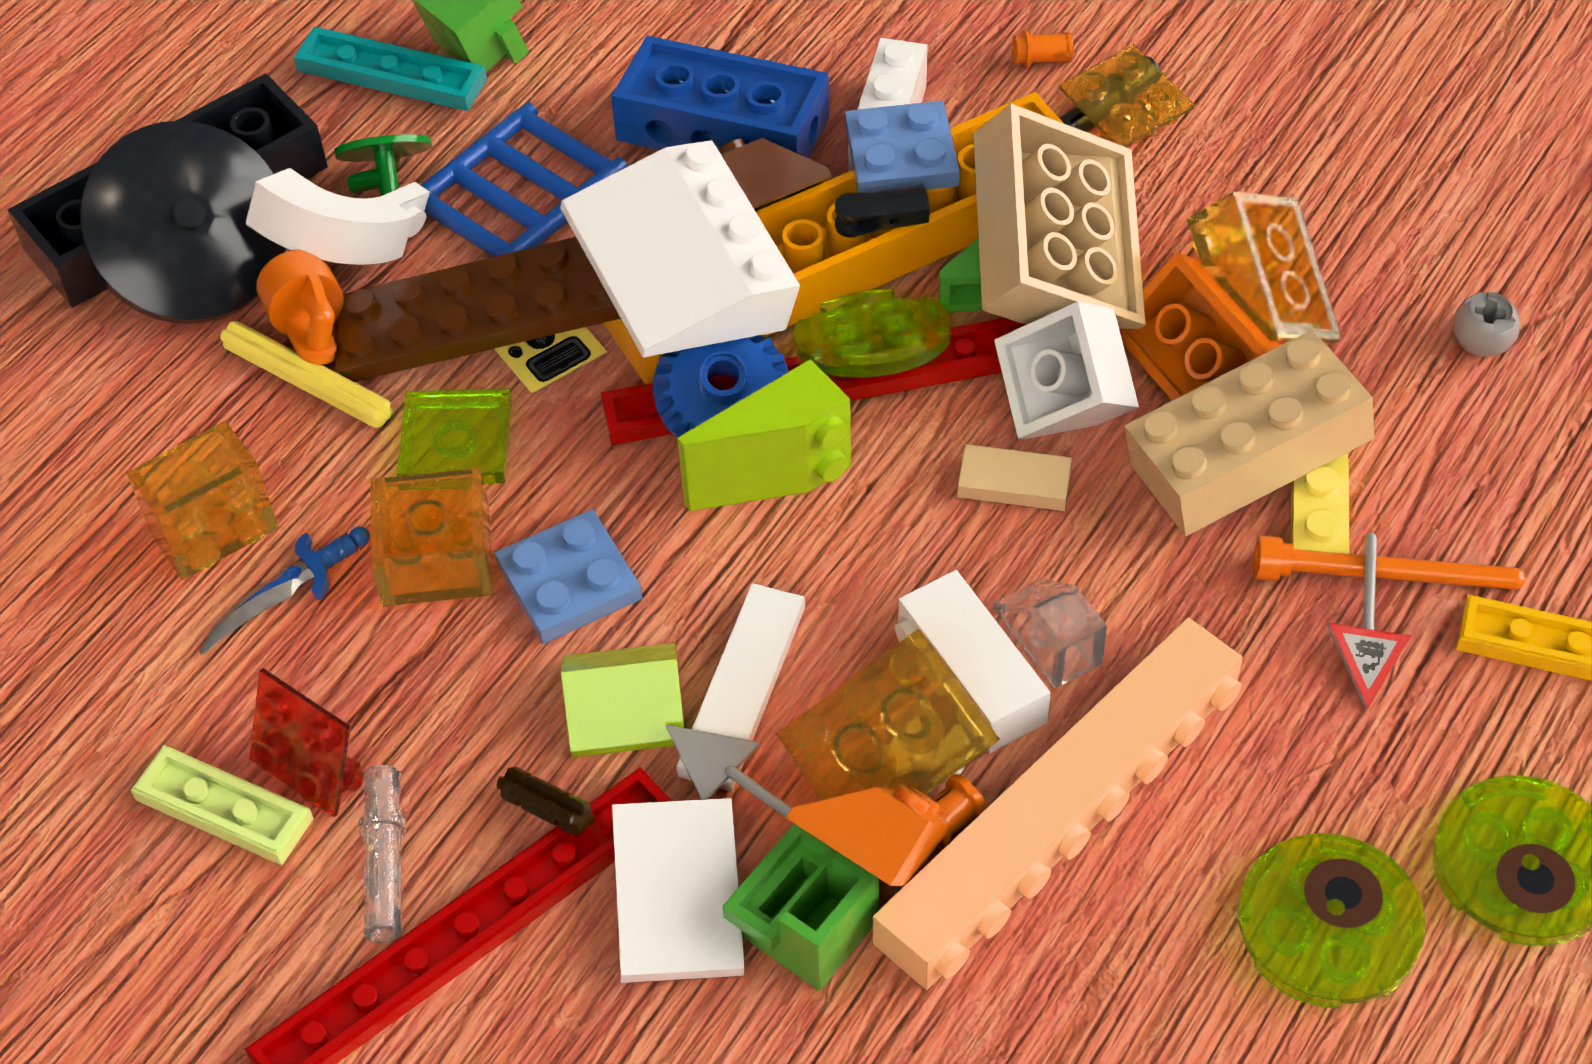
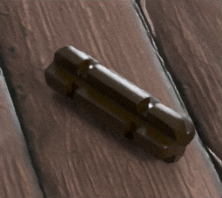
M510 767L505 775L497 780L496 786L501 790L500 795L502 799L516 806H521L523 810L552 825H559L560 829L572 835H583L587 826H591L594 823L595 815L591 812L590 803L576 796H569L570 793L536 776H532V774L521 768Z

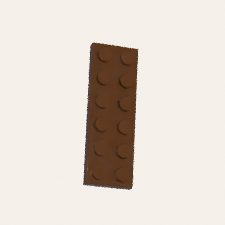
M576 237L343 294L344 304L340 313L335 372L356 382L621 318Z

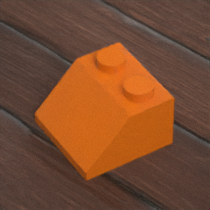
M900 784L896 791L875 787L791 808L786 816V819L890 886H905L925 867L950 826V823L937 816L942 807L939 803L913 787L908 789Z

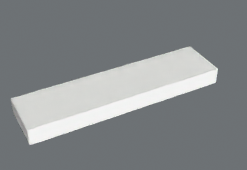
M754 583L751 584L692 730L753 741L804 612V596ZM680 758L676 766L677 776L691 780ZM728 778L719 788L733 792L736 782Z

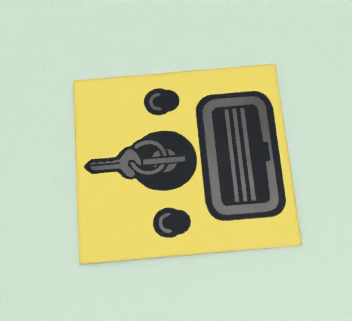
M586 327L494 349L531 393L538 391L608 352Z

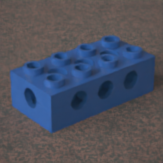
M646 36L611 95L616 141L661 150L665 147L712 140L718 149L742 138L745 145L763 138L809 158L829 120V73Z

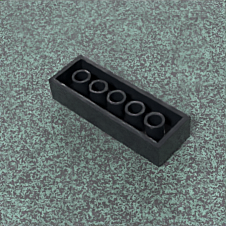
M267 73L176 120L211 125L238 137L261 156L274 174L291 168L308 179L328 168L318 125ZM96 163L7 209L24 251L72 308L107 289L94 272L87 258L80 234L79 218L82 196L87 180Z

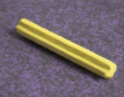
M239 321L230 322L227 328L222 330L220 334V339L223 341L225 349L374 428L383 427L386 420L390 419L393 410L390 408L388 399L323 365L304 361L298 356L296 351Z

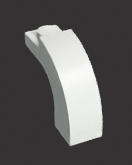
M288 168L255 182L246 225L289 250L300 249L324 261L356 265L384 263L403 257L408 237H413L423 227L426 220L424 210L430 192L416 182H413L380 197L367 199L350 198L326 191L291 168Z

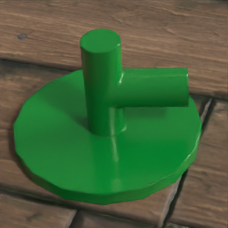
M387 135L351 141L339 145L334 150L337 160L348 162L375 161L376 169L349 175L347 184L352 193L379 188L380 196L399 189L395 159L425 152L432 148L431 137L425 135Z

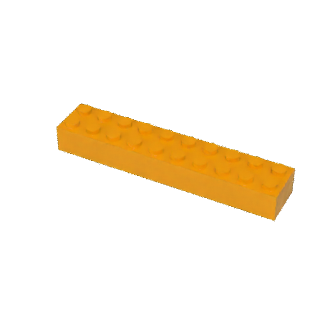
M1036 92L1010 102L1016 106L1063 123ZM1010 103L950 128L960 171L959 186L926 190L930 207L929 223L886 230L880 229L876 232L854 238L841 236L835 229V219L837 217L835 202L843 194L858 193L854 170L756 211L800 284L787 327L962 250L979 238L974 133ZM622 319L604 322L603 324L645 384L653 383L659 357L663 354L643 358ZM773 333L763 334L762 336H763V337H766V336L771 335V334H773Z

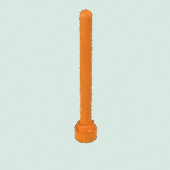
M1258 535L1256 539L1253 558V575L1255 580L1279 581L1280 576L1290 577L1291 571L1364 577L1365 555L1293 549L1292 543H1283L1282 537ZM1376 556V578L1511 590L1521 588L1526 580L1524 572L1515 567Z

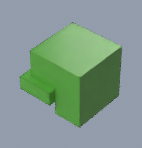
M412 0L434 42L457 60L485 66V71L488 72L504 56L517 64L529 53L515 23L510 20L523 7L520 0Z
M793 824L722 906L723 918L741 929L745 940L818 991H821L873 928V916L879 911V878L796 824Z

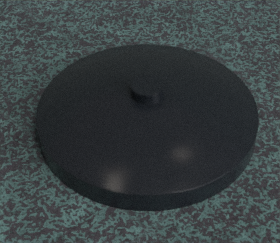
M168 121L148 125L129 133L114 143L101 156L94 166L83 192L79 218L80 234L85 253L94 272L118 299L132 309L158 320L183 324L204 323L227 317L241 310L258 297L256 284L263 267L271 259L286 251V248L267 239L246 225L255 182L274 173L261 156L238 137L211 125L190 121Z

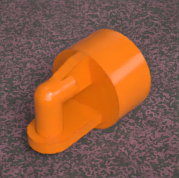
M300 249L279 254L263 267L258 276L256 289L259 299L272 325L282 334L289 336L301 359L312 364H328L335 359L337 345L332 337L334 322L340 315L344 304L342 289L327 261L321 260Z

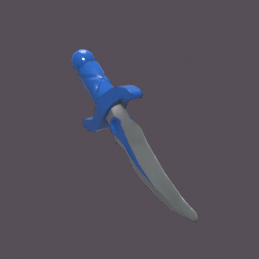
M363 526L354 527L349 535L345 533L317 551L310 550L313 543L309 534L301 535L295 545V551L300 562L291 567L282 568L274 579L259 584L235 603L212 628L200 649L201 655L206 654L220 640L246 621L273 605L292 597L298 587L314 578V583L311 591L316 600L322 599L330 587V578L327 570L341 562L344 558L357 552V547L366 546L370 540L369 531Z

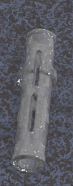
M378 765L366 769L363 773L365 806L364 815L359 819V835L364 839L365 914L363 933L365 938L369 937V941L387 943L398 940L403 936L400 846L401 838L406 834V818L401 814L400 809L401 772L396 771V768L393 766Z

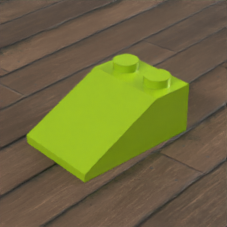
M810 359L677 438L684 505L690 511L808 493L825 482H832L838 479L847 468L851 467L850 398Z

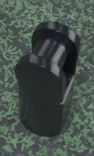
M923 184L876 191L875 193L843 194L835 202V212L837 214L835 229L841 236L854 238L876 232L880 229L886 230L929 223L930 207L926 189Z

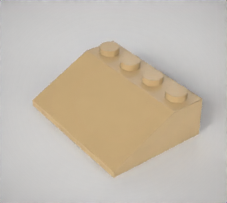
M1010 103L974 133L982 310L1022 324H1030L1080 301L1113 308L1118 327L1121 329L1142 328L1146 323L1132 150Z

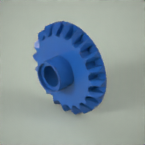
M762 335L664 353L659 357L653 378L655 406L664 425L678 438L788 373L789 370L783 353H780L775 348L770 337L765 338ZM727 375L733 378L737 384L728 390H718L709 381L714 376Z

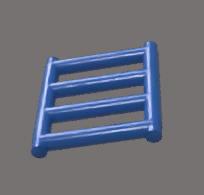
M526 102L420 185L430 192L424 212L487 254L495 257L539 246L568 221L560 209L561 202L548 213L542 215L472 171L474 167L488 156L496 159L561 201L628 167V164L621 157H616L613 161L547 122L538 116V111L532 103ZM524 129L595 174L581 186L576 187L506 144V142ZM454 183H457L526 227L527 230L509 244L437 197Z

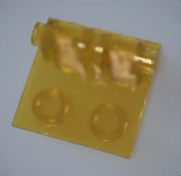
M1134 44L1059 84L1058 87L1100 130V138L1124 147L1131 143H1140L1144 140V137L1148 138L1154 135L1158 128L1166 124L1172 125L1176 123L1178 117L1195 108V104Z

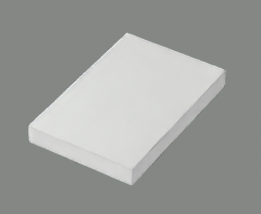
M732 798L612 804L621 983L744 976L742 930L723 918L722 909L725 902L738 889Z

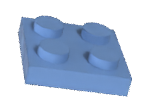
M944 100L845 111V128L858 193H875L876 191L923 184L926 190L959 186L960 171Z
M593 509L494 552L496 564L542 644L643 599L641 585Z

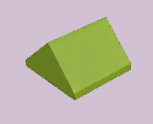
M675 643L563 656L561 678L572 758L675 746L666 729V725L684 728Z

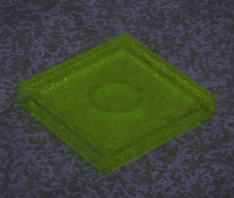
M510 389L406 391L396 474L399 486L506 483L512 408Z

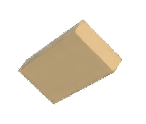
M965 444L957 498L1065 511L1072 457Z

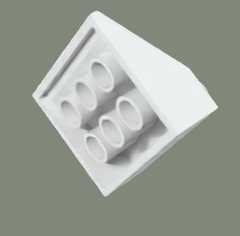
M712 140L665 147L561 201V211L643 358L786 330L800 284Z

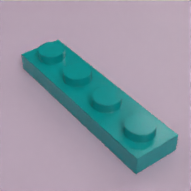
M315 26L294 56L295 65L299 72L464 111H469L487 81L485 66Z

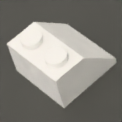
M1077 301L994 340L1018 439H1029L1097 426L1139 408L1113 308Z

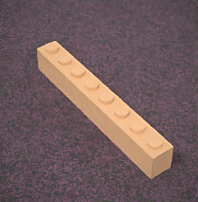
M1188 617L873 916V945L925 990H928L941 976L945 979L954 976L968 959L969 949L983 935L988 939L996 935L1009 919L1010 909L1023 896L1030 899L1038 894L1049 880L1051 869L1063 857L1068 860L1074 858L1088 842L1091 830L1103 818L1106 821H1111L1122 811L1132 789L1141 781L1145 784L1152 782L1164 768L1168 759L1167 755L1180 744L1182 747H1186L1191 744L1201 732L1205 724V718L1215 708L1223 711L1234 701L1242 686L1238 678L1243 657Z

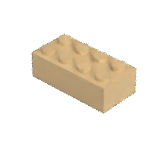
M1313 329L1124 425L1132 468L1185 537L1375 439L1373 397Z

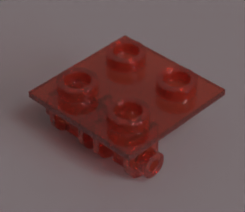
M266 669L259 670L249 759L262 770L269 772L298 792L304 799L314 803L331 816H337L341 793L345 790L351 793L357 791L365 780V773L360 770V763L355 759L347 757L351 726Z

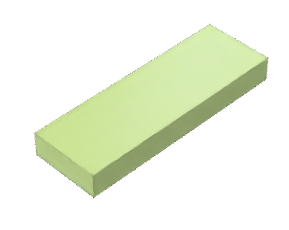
M166 745L162 746L131 789L136 801L281 866L314 819L310 808Z

